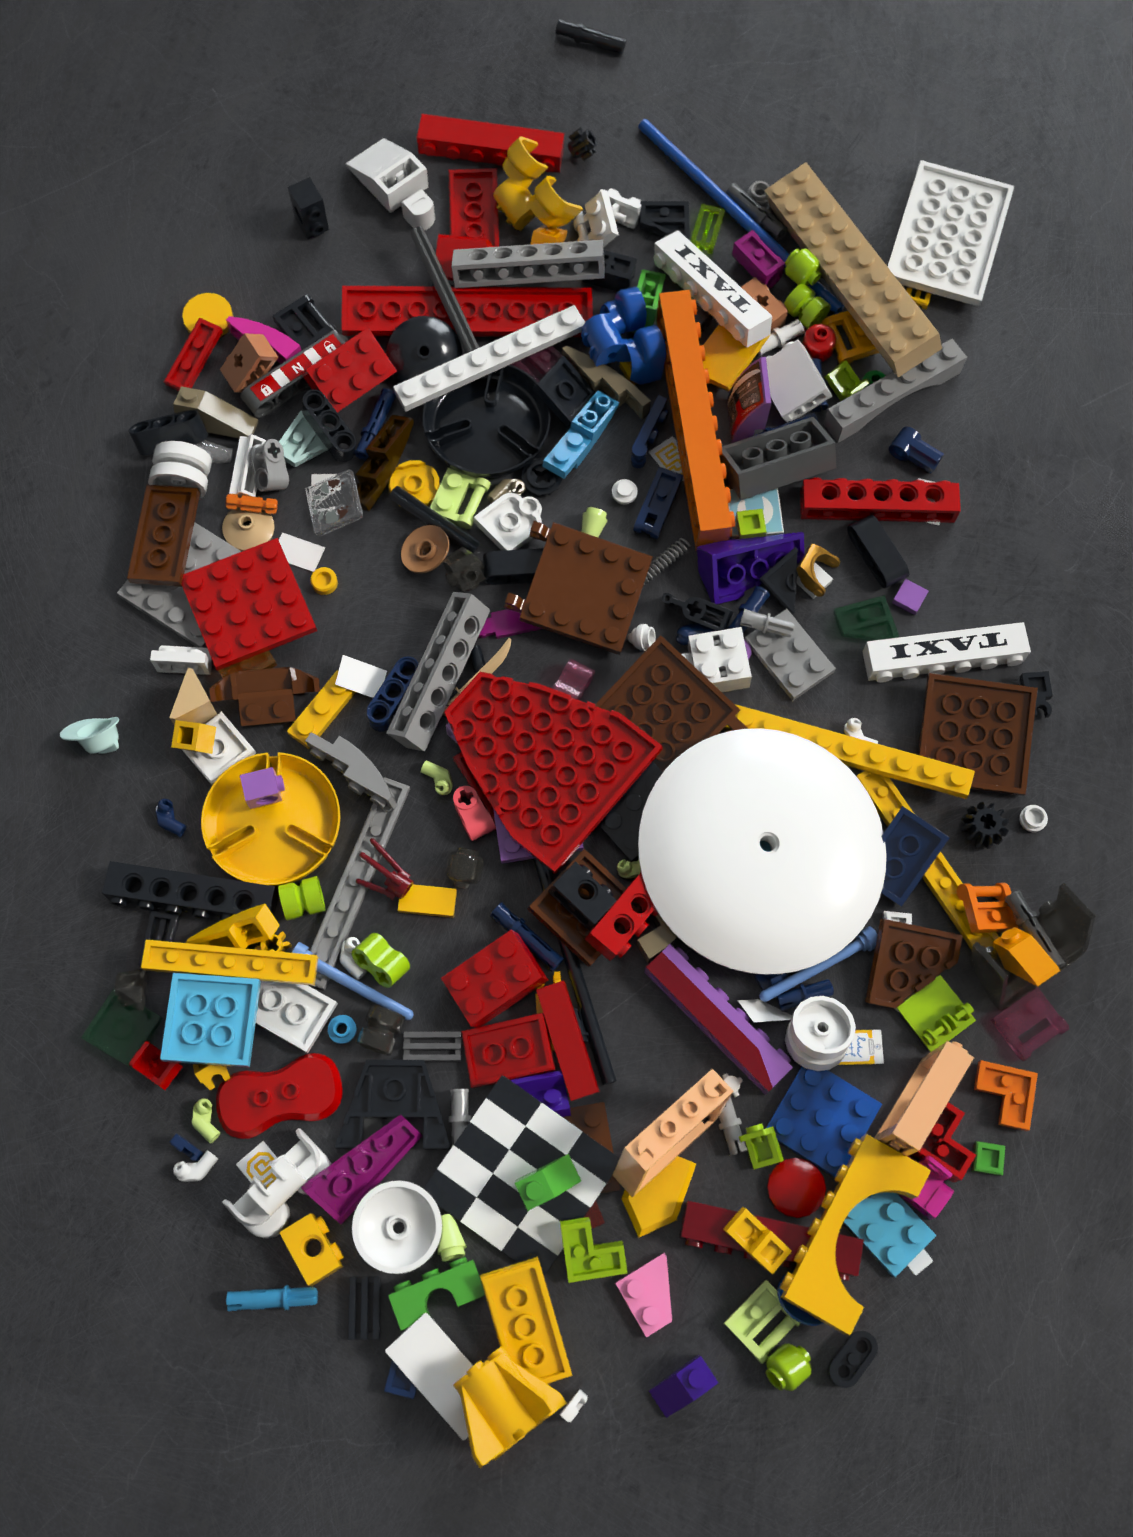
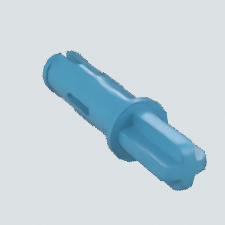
M285 1285L284 1289L228 1291L226 1297L227 1310L237 1311L284 1307L285 1310H289L291 1306L316 1305L318 1291L315 1287L289 1288L288 1285Z

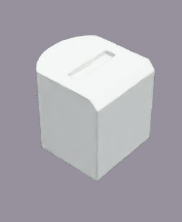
M422 189L401 202L403 218L413 228L421 226L425 231L433 225L435 221L434 204Z

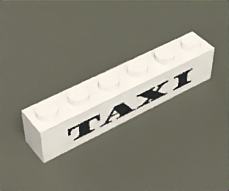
M677 230L655 242L653 259L656 266L666 272L671 280L680 285L684 290H690L691 297L701 305L704 311L709 312L719 325L724 326L735 340L740 341L748 348L770 335L772 315L681 232Z
M1022 622L867 641L862 652L868 681L887 682L895 677L912 679L919 676V674L933 673L941 675L945 671L952 670L962 673L969 671L971 668L991 669L1000 664L1017 666L1025 661L1031 650L1025 625Z

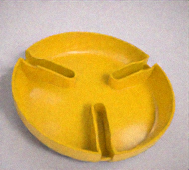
M278 752L277 756H269L268 753L256 754L230 766L212 785L202 809V835L207 849L213 855L214 861L232 877L243 882L269 886L293 883L315 871L326 860L329 852L334 847L340 828L339 801L329 779L309 761L292 754ZM273 767L276 775H282L285 791L281 792L283 801L250 809L245 801L240 775Z

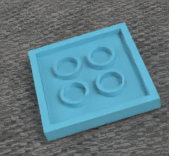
M173 973L160 1060L165 1062L250 1068L261 985L260 979Z

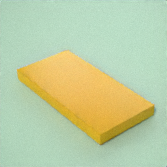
M538 1257L480 1275L500 1347L504 1348L511 1360L546 1384L572 1376Z

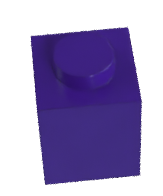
M697 1355L650 1389L649 1392L667 1418L695 1401L717 1385L718 1381L703 1358Z

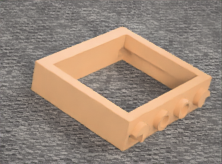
M946 1041L921 1059L874 1137L875 1139L905 1156L920 1150L974 1057L968 1054L967 1050L962 1048V1044L952 1041V1043Z
M713 1069L710 1070L624 1148L613 1173L614 1178L634 1197L716 1122L731 1097L733 1090ZM707 1117L709 1121L704 1124L702 1120Z

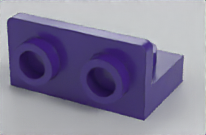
M562 1071L547 1072L511 1080L561 1117L571 1116Z

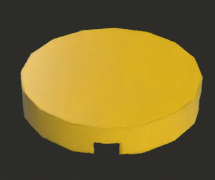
M204 293L193 297L185 305L182 314L184 325L189 333H191L200 317L220 326L223 329L220 337L229 331L226 319L229 316L233 317L228 301L214 293Z
M409 460L396 467L389 480V492L391 493L394 487L399 486L429 506L432 504L438 491L440 479L432 466L430 467L420 460Z

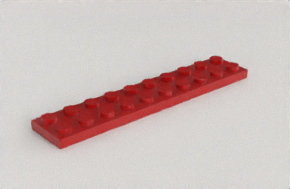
M342 286V335L355 336L366 328H369L374 336H391L401 323L417 316L438 318L455 331L435 286ZM451 287L474 337H504L573 305L576 306L585 322L593 317L592 288ZM581 332L572 337H581Z

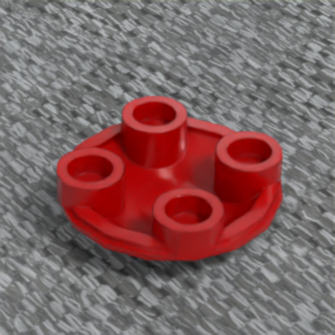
M800 1158L786 1159L776 1165L769 1175L767 1186L769 1198L777 1211L782 1212L786 1216L800 1218L811 1215L821 1206L826 1192L824 1177L819 1169L808 1160Z

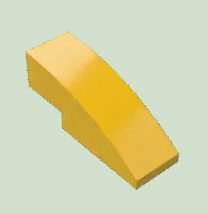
M262 904L211 925L188 938L186 943L246 949L248 945L270 940L280 925L267 905Z

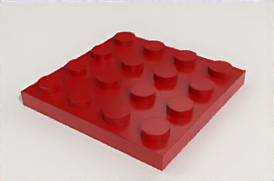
M278 538L183 574V590L217 671L317 631Z

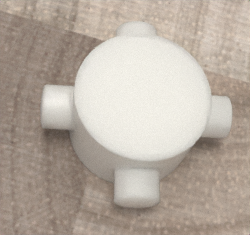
M728 1073L724 1074V1081L733 1090L732 1094L734 1097L739 1096L738 1090L740 1083L743 1082L742 1078L729 1076Z

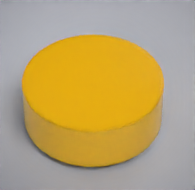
M318 568L312 573L310 578L313 590L320 595L331 594L338 585L336 574L330 568Z

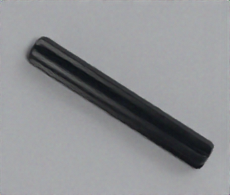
M396 486L390 493V499L427 525L440 527L447 534L449 540L469 554H473L478 549L480 544L478 540L401 487Z

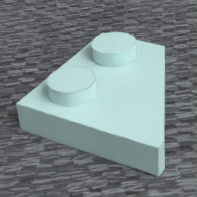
M302 411L299 412L279 441L284 450L285 462L294 467L328 450L304 418Z

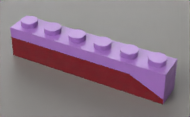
M669 944L646 966L644 973L766 1095L793 1068L789 1064L790 1058L781 1049L776 1051L768 1043L770 1038L760 1028L755 1030L748 1023L750 1019L743 1010L738 1007L734 1009L727 1002L729 997L719 987L714 989L707 982L709 980L707 974L699 967L694 968L687 961L689 957L681 948H674Z

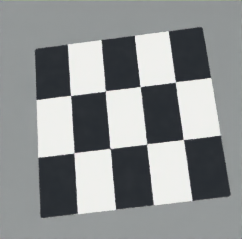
M502 1075L432 1175L424 1190L431 1195L438 1206L517 1263L538 1257L543 1276H545L563 1249L560 1221L584 1218L613 1175L620 1158ZM569 1154L581 1182L555 1198L528 1211L515 1185V1180Z

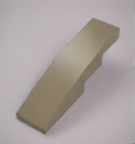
M568 346L562 348V356L570 362L595 392L598 390L603 391L604 394L617 400L619 406L626 402L641 419L649 414L651 401L630 381L605 364L595 366L590 356Z

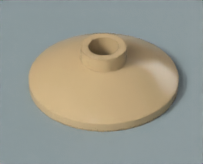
M240 508L231 510L226 515L222 525L223 535L227 543L240 551H245L270 541L275 529L271 514H265V511H262V513L240 511ZM247 521H251V524H250V525H248V526H244V525H243V523H245V522H247Z

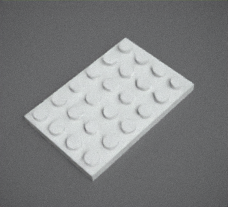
M921 160L888 263L890 271L901 285L979 307L1014 186Z

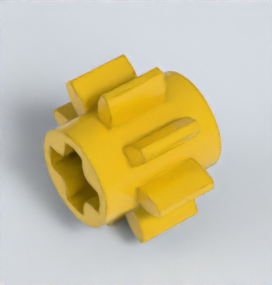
M282 931L278 936L274 933L270 940L262 941L260 946L255 947V950L275 951L273 949L270 950L268 946L270 944H277L279 948L276 952H286V949L291 948L292 945L290 942H283L286 934Z

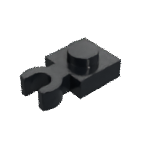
M1049 671L1022 673L1019 677L1021 686L1038 688L1034 719L1037 716V708L1042 709L1045 718H1048L1052 713V707L1046 700H1050L1053 697Z

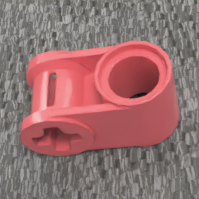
M461 786L456 789L453 795L455 810L470 840L474 841L495 830V823L475 789L470 786ZM466 797L468 800L470 799L471 804L466 805V803L461 801V798Z

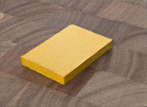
M718 324L703 345L705 361L702 362L704 369L707 368L709 371V383L729 392L737 377L749 366L770 335L746 348L740 341L735 340L724 326Z

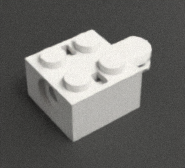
M741 627L688 636V653H682V655L721 692L750 688L752 676Z

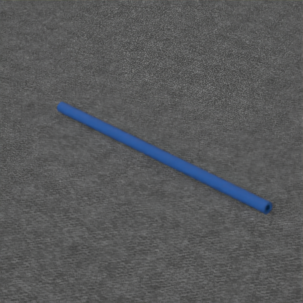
M647 119L640 122L638 128L748 233L753 230L776 256H779L784 262L790 254ZM819 281L814 285L808 284L815 291L816 297L821 296L831 305L830 310L834 314H838L843 310L844 305Z

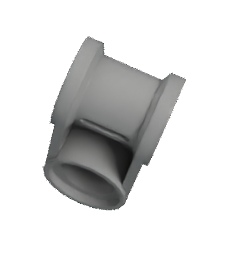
M270 439L263 444L254 445L250 449V459L257 489L259 491L285 490L289 485V475L286 469L284 450L280 442Z

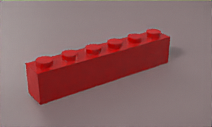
M422 114L417 133L418 153L427 156L434 155L503 166L506 157H508V148L519 137H525L539 144L530 155L536 161L548 167L545 172L560 173L564 153V133Z

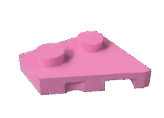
M663 1253L615 1283L645 1337L650 1336L672 1322L667 1257Z

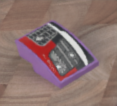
M760 357L749 365L737 377L728 393L727 405L732 443L754 435L755 430H764L771 407L766 357Z

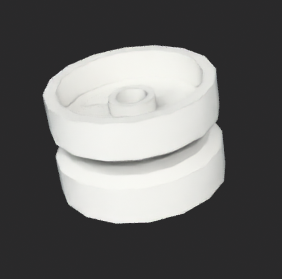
M165 441L157 444L152 459L154 465L149 474V485L198 488L200 492L199 499L203 498L208 485L207 476L211 469V456L204 449L186 442Z
M816 996L804 1000L794 1011L791 1022L786 1030L785 1043L788 1053L795 1062L810 1070H830L839 1065L854 1039L856 1026L853 1015L845 1005L833 998Z

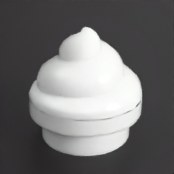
M640 624L627 635V639L635 648L646 651L655 642V630L653 627H648L647 624Z

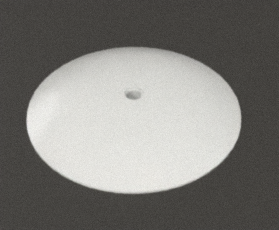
M733 730L712 736L690 747L678 756L659 777L648 796L642 812L638 836L640 869L647 893L662 920L680 940L698 954L714 963L746 973L784 974L796 972L817 965L840 952L860 933L872 916L883 888L886 872V846L881 837L883 835L882 824L877 810L860 780L843 762L823 747L805 738L778 730ZM760 841L768 842L771 846V852L764 851L760 847Z

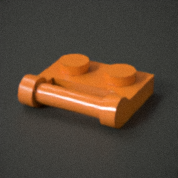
M964 883L957 887V896L960 900H963L971 933L1005 932L1014 927L1020 929L1016 924L1017 918L1005 902V898L1011 894L1007 883H996L994 886H972L969 883ZM976 897H995L999 899V902H978Z

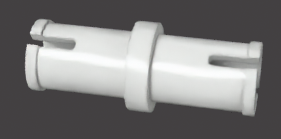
M796 319L780 329L778 327L774 328L770 337L758 352V355L761 356L776 347L781 348L787 341L803 335L804 328L800 320Z

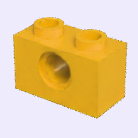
M312 1213L279 1232L308 1286L315 1285L341 1269L343 1265L340 1260L344 1258L337 1243L331 1244L326 1236L329 1229L321 1216L316 1218ZM317 1239L321 1243V1251L317 1256L311 1257L307 1253V1245L310 1241Z

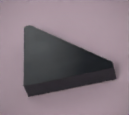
M796 547L758 580L785 610L788 609L792 615L795 613L798 549Z

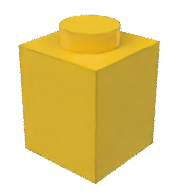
M175 720L171 747L212 754L216 727Z

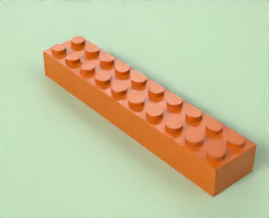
M690 290L659 293L656 324L661 330L664 339L667 340L665 341L666 359L664 370L695 550L697 551L698 546L727 541L729 537H732V527H735V516L733 511L729 512L728 503L731 502L729 487L724 485L726 466L725 463L720 462L719 455H722V444L720 439H716L715 431H718V422L716 415L712 416L711 408L714 406L713 394L707 390L709 371L707 368L704 369L702 362L705 361V349L703 345H699L698 338H701V327L699 322H695L694 315H697L696 300H691Z

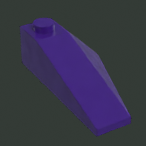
M797 532L727 540L698 546V572L711 602L721 604L737 600L744 596V592L753 586L762 585L758 580L795 547L798 549L797 563L801 561L805 555L804 533Z

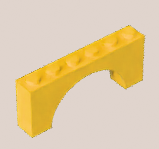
M868 1134L862 1136L861 1139L855 1138L848 1151V1154L852 1155L847 1166L841 1165L834 1179L838 1182L834 1192L829 1190L821 1204V1207L825 1209L821 1218H815L807 1234L811 1235L807 1246H800L794 1257L797 1265L793 1273L787 1272L780 1285V1289L783 1290L781 1298L844 1335H851L864 1307L849 1295L837 1271L835 1249L842 1223L859 1202L873 1194L897 1193L911 1199L917 1198L931 1172L930 1169Z

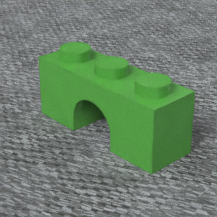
M466 1257L449 1263L450 1270L439 1273V1270L435 1269L421 1275L423 1281L411 1285L409 1280L394 1286L395 1293L388 1296L400 1330L403 1331L410 1328L425 1313L430 1316L427 1301L431 1293L437 1289L444 1288L449 1290L453 1294L458 1307L484 1297L485 1292L474 1260L468 1262Z

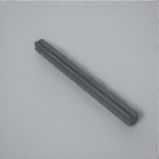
M423 227L413 228L411 230V237L465 353L467 354L478 349L479 346Z

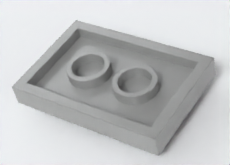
M786 609L774 618L794 624L791 637L767 631L763 634V631L756 629L747 635L745 640L750 644L752 652L789 698L794 701L833 674L836 668L788 609Z

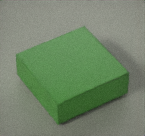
M978 1141L974 1142L973 1153L976 1156L972 1162V1172L1002 1176L1005 1146Z

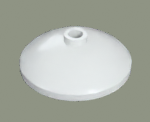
M390 1181L370 1190L358 1204L352 1222L353 1240L361 1257L375 1269L392 1274L410 1272L426 1263L437 1249L442 1234V1218L434 1199L420 1186L406 1181ZM398 1222L404 1224V1231L400 1234L394 1232V1225Z

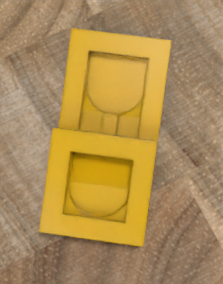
M744 1207L736 1213L723 1229L771 1274L778 1269L792 1252L772 1231L768 1230Z

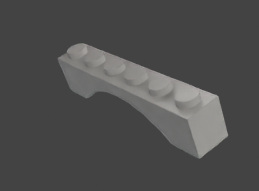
M952 338L942 344L940 351L900 377H897L892 372L828 408L823 425L836 442L839 443L857 433L878 414L900 399L925 387L941 385L960 374L967 356Z

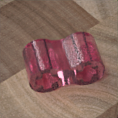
M570 659L552 689L569 694L572 698L580 700L589 687L595 671Z

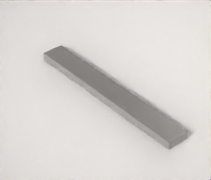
M384 777V780L392 792L397 806L395 809L386 805L384 808H381L373 803L310 949L313 952L312 955H317L318 959L334 968L341 954L342 944L347 940L368 888L357 884L356 879L371 883L376 871L374 867L360 857V853L364 852L376 862H380L382 855L370 843V839L374 838L384 849L386 848L410 791V786ZM317 971L314 987L325 990L330 978Z

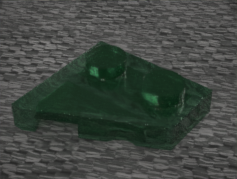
M885 595L835 608L833 611L840 634L843 637L866 641L900 638Z

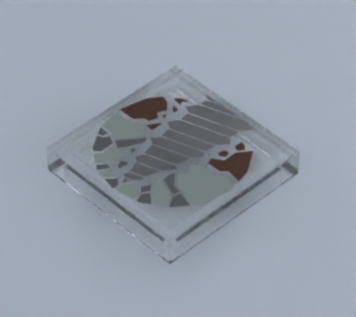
M350 469L305 488L313 529L317 536L320 537L363 518L354 472Z

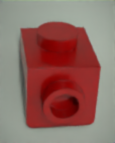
M145 1041L129 1062V1065L166 1090L183 1066L178 1062L161 1061V1050L150 1042Z

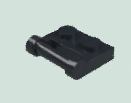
M310 295L302 296L272 315L277 326L285 335L298 343L301 350L337 329L314 305L315 301ZM301 311H307L320 326L321 330L317 332Z

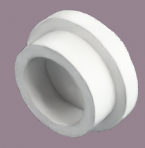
M619 480L612 487V496L619 504H630L637 497V486L630 480Z
M1029 805L1021 811L1019 821L1027 831L1038 832L1046 826L1048 817L1045 810L1040 806Z

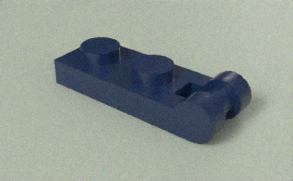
M660 395L657 396L632 446L631 464L635 468L645 466L647 449L650 444H655L659 435L657 428L660 423L664 424L669 414V410L666 409L668 398Z
M662 467L658 468L635 522L634 532L639 534L644 532L650 534V538L659 539L665 520L682 482V474ZM647 517L655 519V524L647 523Z

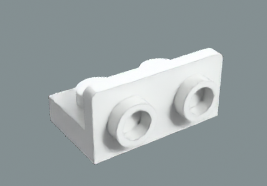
M160 646L159 651H151L150 661L157 672L186 674L187 669L191 668L195 674L211 675L212 658L208 648Z

